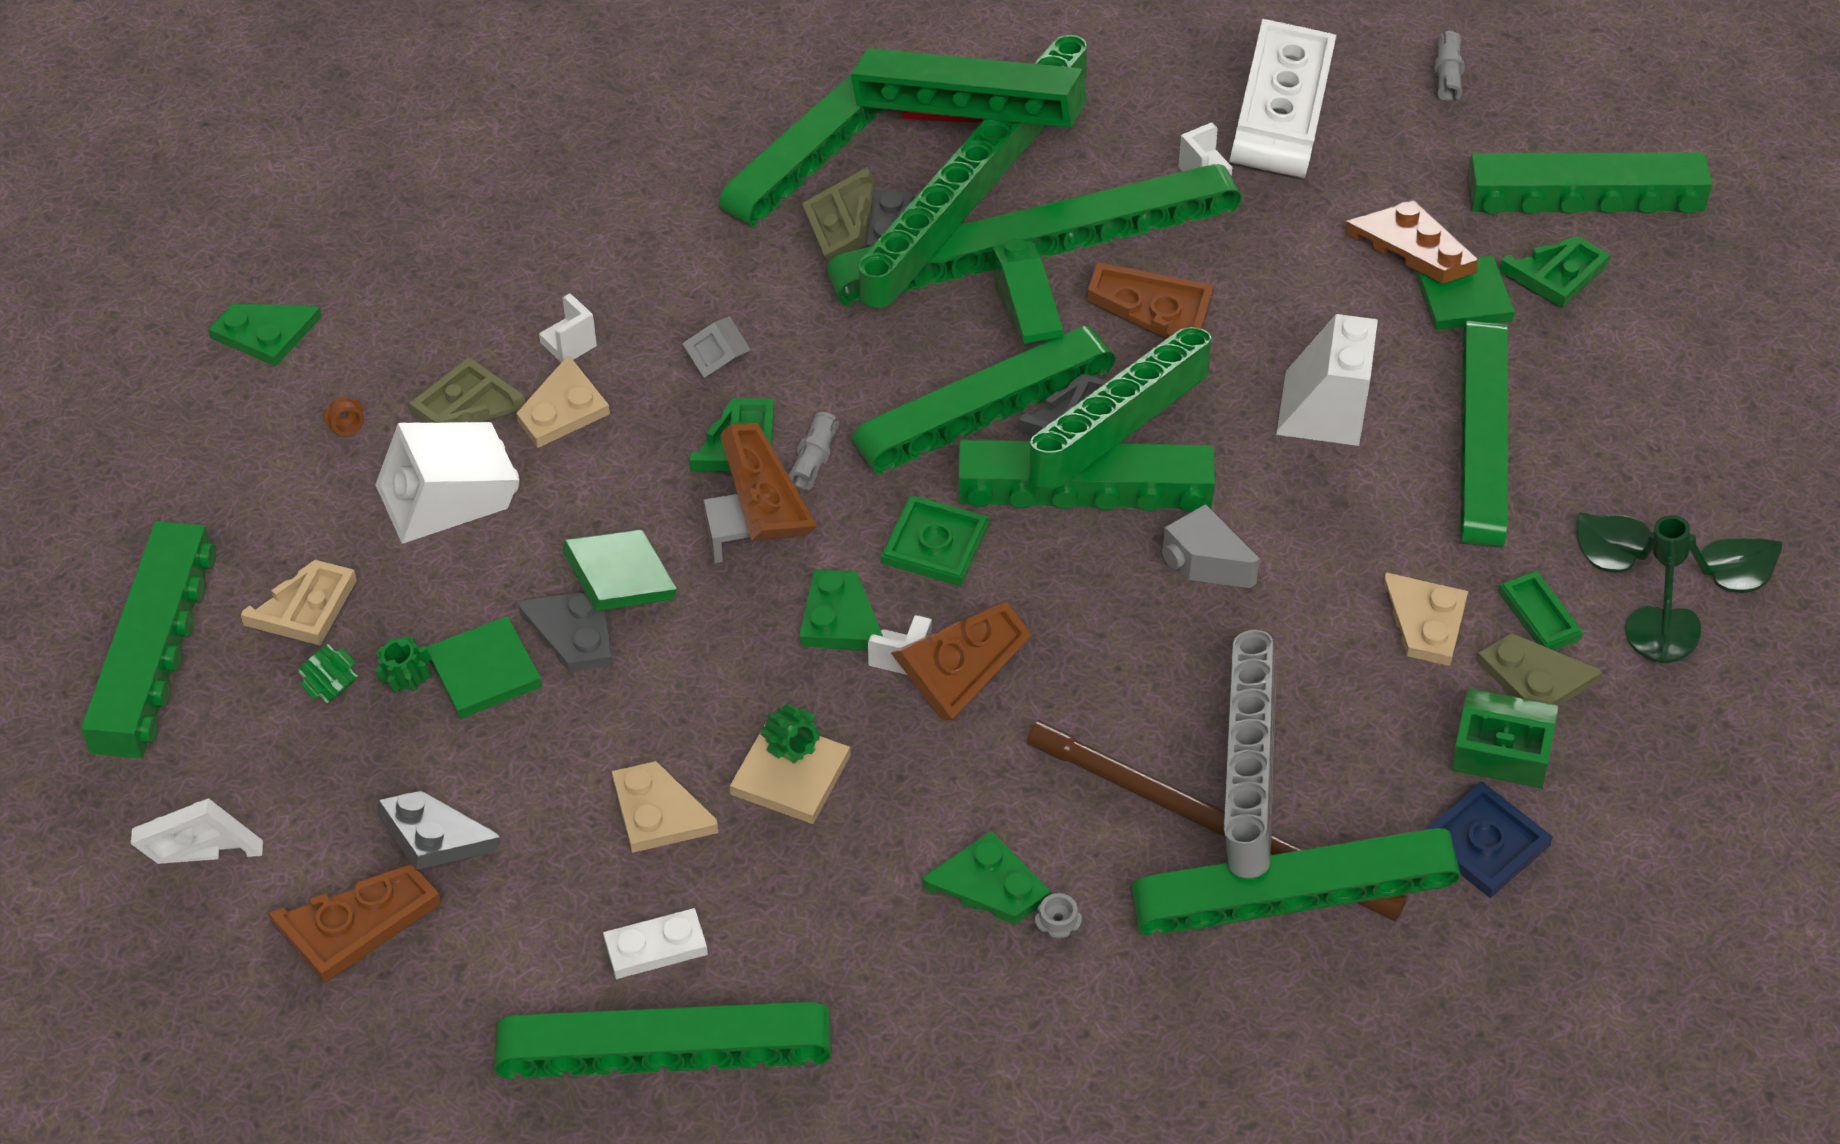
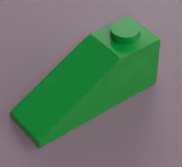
M1014 239L1007 241L1004 245L992 246L995 288L1023 343L1063 337L1062 324L1045 269L1032 241Z

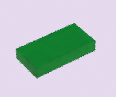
M1537 570L1499 585L1498 593L1535 643L1552 650H1557L1582 640L1583 631Z

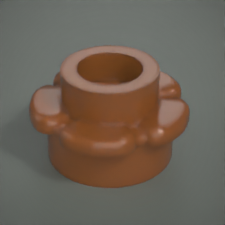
M346 396L338 397L331 402L330 407L325 409L323 415L326 425H329L331 431H335L338 435L349 436L361 429L364 422L363 406L357 399L349 400ZM347 412L346 415L340 417L341 413Z

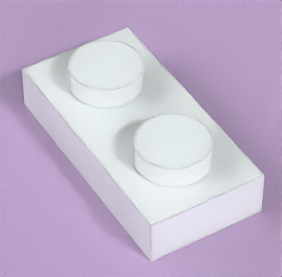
M695 908L603 932L616 979L708 955L707 945Z

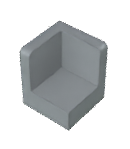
M730 316L712 323L682 343L704 378L750 351L748 344Z
M738 494L703 500L706 529L714 563L723 562L722 542L750 537Z

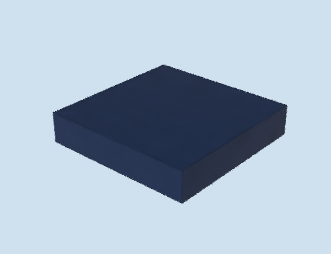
M1480 782L1427 828H1442L1450 831L1460 874L1489 898L1493 897L1551 845L1553 838L1484 782Z

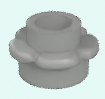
M1062 893L1047 896L1038 906L1039 914L1035 916V923L1041 932H1048L1052 938L1058 939L1068 937L1071 931H1077L1082 922V916L1078 912L1076 902L1070 896ZM1059 915L1063 919L1060 921H1056L1054 917Z

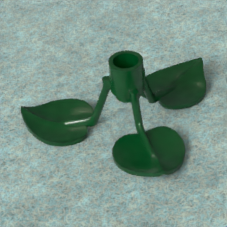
M1580 512L1577 520V538L1580 548L1588 561L1596 568L1614 573L1626 572L1632 568L1636 558L1646 560L1652 550L1655 558L1662 565L1666 566L1663 609L1656 606L1639 608L1629 616L1625 626L1626 637L1632 648L1647 659L1659 663H1672L1687 657L1700 641L1701 623L1696 613L1689 609H1672L1674 567L1679 566L1687 559L1689 550L1703 574H1714L1717 586L1726 591L1737 593L1752 592L1766 585L1772 577L1782 551V541L1761 538H1727L1710 543L1701 553L1696 545V536L1690 534L1689 523L1684 518L1675 515L1664 516L1657 520L1654 525V532H1651L1644 522L1622 515L1597 516Z

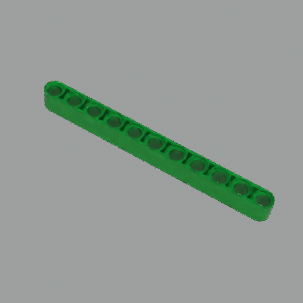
M1075 35L1061 36L1049 46L1034 64L1083 68L1085 81L1087 77L1086 41ZM985 119L859 261L860 299L863 304L873 308H882L893 303L1046 125Z
M1212 164L962 224L902 292L926 287V283L930 282L938 284L965 277L964 274L967 273L975 275L994 270L992 246L1004 245L1009 240H1031L1040 256L1045 255V257L1074 251L1076 250L1075 247L1078 246L1086 248L1113 241L1112 238L1115 237L1123 239L1149 232L1148 229L1152 228L1160 230L1186 223L1184 220L1191 219V221H1197L1221 215V211L1225 210L1228 213L1233 212L1241 204L1242 194L1227 168L1221 164ZM871 247L839 254L827 264L826 273L841 304L848 306L852 305V301L862 302L860 299L858 263Z

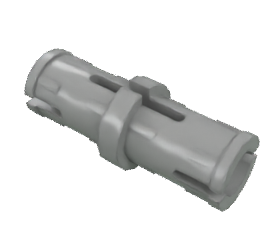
M1446 31L1445 44L1442 33L1437 37L1438 58L1435 60L1434 71L1438 76V97L1441 100H1453V90L1455 89V98L1458 100L1462 96L1461 75L1465 69V62L1462 60L1460 52L1461 37L1454 31Z
M827 412L816 413L807 436L800 440L797 447V459L788 475L791 481H794L795 487L807 490L812 489L822 463L825 464L831 454L829 447L839 428V421H834L836 418L834 415Z

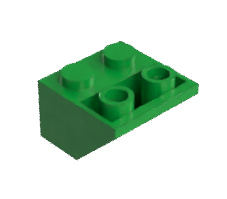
M1469 688L1455 746L1452 771L1543 789L1558 705Z

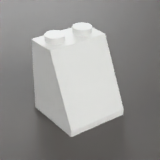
M1336 314L1286 370L1276 435L1359 446L1370 384L1378 319Z
M491 422L398 423L375 485L403 544L508 509L514 493L519 488V475L517 470L513 468L505 452L504 443L499 439Z

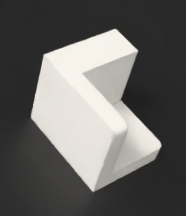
M1213 123L1181 135L1178 167L1182 172L1212 164H1221L1227 168L1232 177L1233 167L1216 150L1217 127Z
M570 293L562 298L565 319L539 333L540 343L561 363L568 357L574 360L597 346L593 314Z
M915 615L907 635L889 630H881L883 637L871 635L868 642V665L906 674L891 652L932 634V619Z

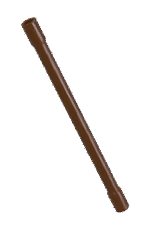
M1041 720L1036 721L1028 735V745L1059 760L1069 761L1225 837V811L1076 740L1074 736ZM1271 834V855L1304 850ZM1399 895L1357 903L1396 922L1405 907L1408 897L1406 895Z

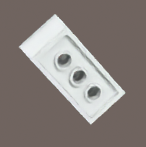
M1262 19L1230 156V163L1305 179L1336 34Z

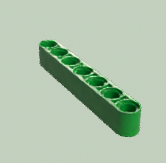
M850 74L724 187L719 198L720 210L751 227H756L758 225L756 222L759 219L764 220L782 203L780 200L783 197L788 198L807 181L804 179L807 175L811 177L830 160L827 158L829 155H835L853 139L851 135L860 133L876 118L874 115L877 112L882 113L885 109L857 106Z
M1466 321L1462 338V347L1464 348V352H1462V377H1464V381L1461 387V407H1464V410L1461 412V438L1464 439L1463 443H1461V469H1463V474H1460V500L1463 501V504L1460 506V533L1463 534L1462 538H1460V544L1503 548L1508 525L1507 324Z
M1090 326L1079 327L1063 334V337L1054 338L872 418L855 430L851 441L872 471L876 474L885 473L884 469L888 467L894 469L921 457L920 453L924 451L930 453L957 441L955 438L957 436H968L992 425L991 421L995 419L999 422L1028 409L1026 406L1029 404L1035 406L1046 401L1048 397L1057 391L1067 388L1070 382L1082 374L1096 377L1095 375L1098 373L1102 375L1108 373L1114 366L1116 357Z
M1191 327L1177 331L1036 433L1030 441L1029 480L1031 483L1045 489L1058 488L1066 484L1209 375L1211 335L1209 332Z
M1435 828L1271 855L1269 869L1257 877H1239L1229 870L1228 863L1142 877L1131 884L1130 890L1138 931L1143 935H1152L1157 930H1160L1162 934L1188 931L1435 890L1455 884L1460 880L1461 874L1450 831Z
M797 1002L507 1016L496 1023L494 1071L502 1078L514 1079V1074H522V1078L562 1077L563 1072H571V1076L612 1074V1070H620V1074L660 1072V1068L668 1067V1072L709 1070V1065H717V1069L758 1068V1063H766V1067L806 1065V1061H814V1065H821L830 1060L832 1055L830 1011L828 1007L820 1003Z

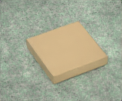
M759 734L730 784V795L814 824L851 756L850 747L820 736L819 741L815 743L814 748L816 750L812 755L808 753L803 756L804 759L797 760L793 764L783 756L778 759L768 753L766 750L769 744L765 741L766 738Z

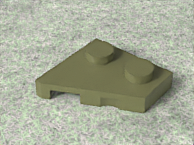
M868 167L802 203L828 262L839 254L861 249L866 244L875 179Z
M468 357L411 401L409 406L411 415L423 423L483 422L519 411L525 404V397L522 393Z
M1513 633L1479 652L1476 661L1510 696L1558 706L1600 682L1602 672L1596 667Z

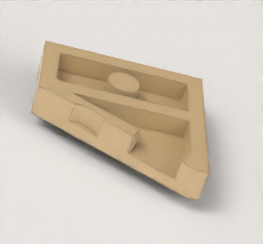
M568 357L562 361L516 414L520 426L536 447L539 448L609 415L610 410L609 404L573 359Z
M314 560L299 570L294 578L286 580L272 589L273 598L256 610L251 606L244 609L241 613L243 625L321 646L357 581L355 570Z
M1386 572L1383 587L1385 592L1389 594L1393 606L1392 614L1396 626L1401 630V640L1406 655L1450 666L1468 591Z
M656 761L612 771L613 783L632 853L718 833L716 818Z

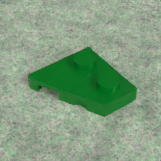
M1575 236L1561 240L1556 245H1544L1533 248L1532 256L1515 260L1512 255L1506 256L1501 260L1499 271L1563 308L1608 266L1611 255L1583 238Z
M232 304L212 324L208 331L211 339L276 367L321 319L322 315L320 308L317 306Z
M732 398L723 410L722 418L714 422L706 433L707 441L698 452L693 450L690 454V471L731 472L720 436L730 424L758 423L772 446L774 399Z
M814 569L799 635L801 646L868 651L870 636L878 635L883 637V634L857 571Z
M992 831L922 877V886L927 891L935 894L936 890L954 896L961 899L962 905L975 910L989 911L994 917L1014 925L1036 911L1041 902L1051 895V891Z

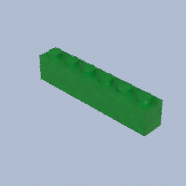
M868 48L851 72L856 105L863 107L1072 128L1087 103L1083 68Z
M1705 152L1472 153L1467 175L1472 212H1487L1490 214L1499 212H1526L1530 214L1538 212L1654 213L1656 211L1692 213L1706 210L1712 188Z
M960 440L959 504H971L975 507H985L989 504L1013 505L1018 508H1027L1031 505L1055 506L1060 509H1069L1077 506L1098 507L1103 510L1120 507L1140 508L1145 511L1164 508L1183 509L1188 512H1193L1206 504L1212 510L1215 487L1213 445L1119 443L1066 484L1058 488L1045 489L1035 486L1029 480L1030 441Z
M154 522L81 727L90 754L143 759L147 744L155 742L158 733L157 715L160 707H166L169 702V679L171 673L177 672L180 669L182 661L181 644L183 638L189 637L192 633L194 624L192 611L195 603H201L204 598V576L207 569H213L216 561V546L210 543L205 525Z

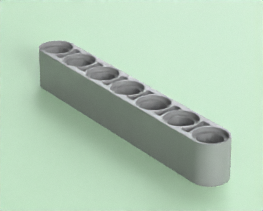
M1248 630L1240 633L1234 639L1232 652L1224 834L1229 870L1233 874L1244 878H1252L1264 874L1269 869L1271 863L1276 667L1273 639L1267 632L1262 630Z

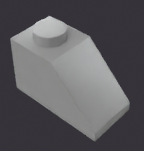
M1206 504L1165 527L1162 549L1164 560L1173 570L1179 569L1189 580L1251 588L1257 584L1260 558Z

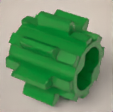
M402 636V639H394L392 637L375 654L380 664L375 669V672L381 683H389L393 693L403 692L404 689H411L412 692L419 690L418 686L422 682L426 683L427 679L431 676L426 664L432 659L426 647L418 648L412 636Z
M328 644L317 651L300 667L298 672L304 677V681L300 685L313 700L321 696L328 704L356 680L358 675L352 670L356 662L343 648L336 652Z
M785 703L784 707H778V711L774 713L769 712L766 716L768 720L765 726H762L760 733L769 744L766 751L778 759L783 756L793 764L797 760L804 759L803 756L808 753L812 755L816 750L814 748L815 743L819 741L821 731L815 728L816 725L812 722L815 715L804 708L798 710L789 703Z

